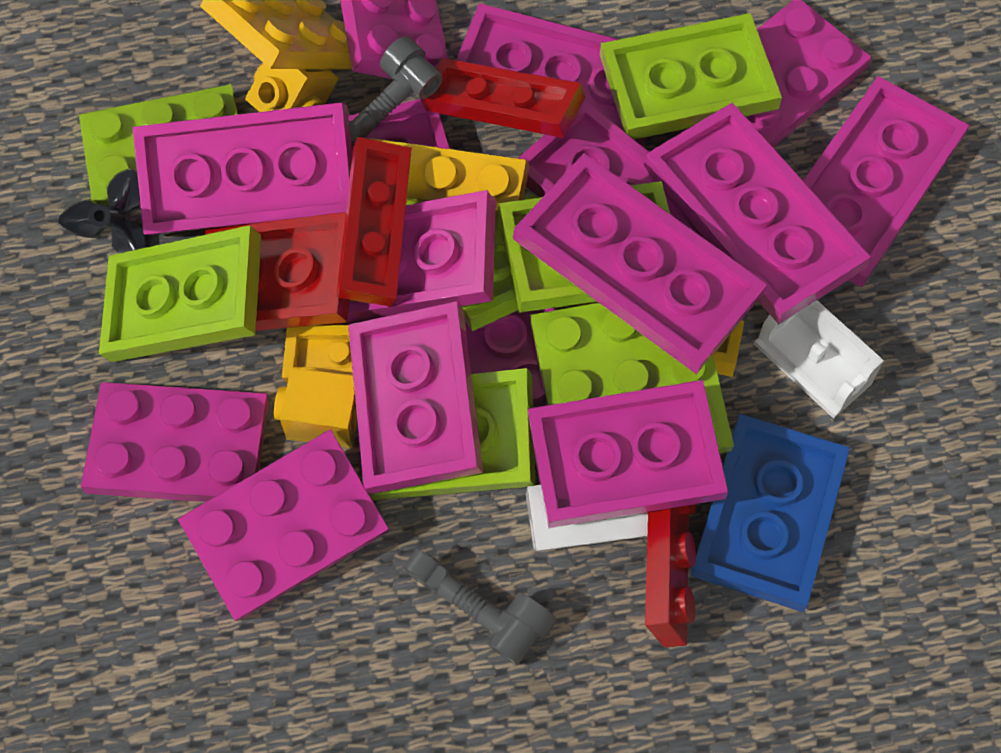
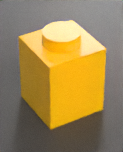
M291 367L287 387L279 386L274 403L275 420H280L286 439L309 442L331 429L341 447L353 448L358 424L353 375Z

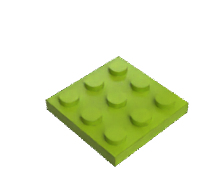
M600 303L530 315L547 406L703 380L719 454L732 452L734 443L713 355L696 375Z

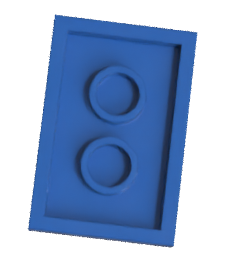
M739 414L732 435L734 447L732 452H727L723 464L728 494L726 499L712 501L697 550L696 563L691 570L690 576L804 612L810 599L850 447Z

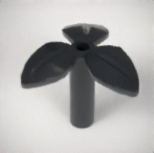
M133 168L120 171L110 180L106 187L110 206L100 205L91 199L83 200L68 207L58 218V223L64 229L84 238H95L106 227H112L111 244L118 254L149 247V237L143 233V224L125 219L126 213L136 210L141 206L137 171Z

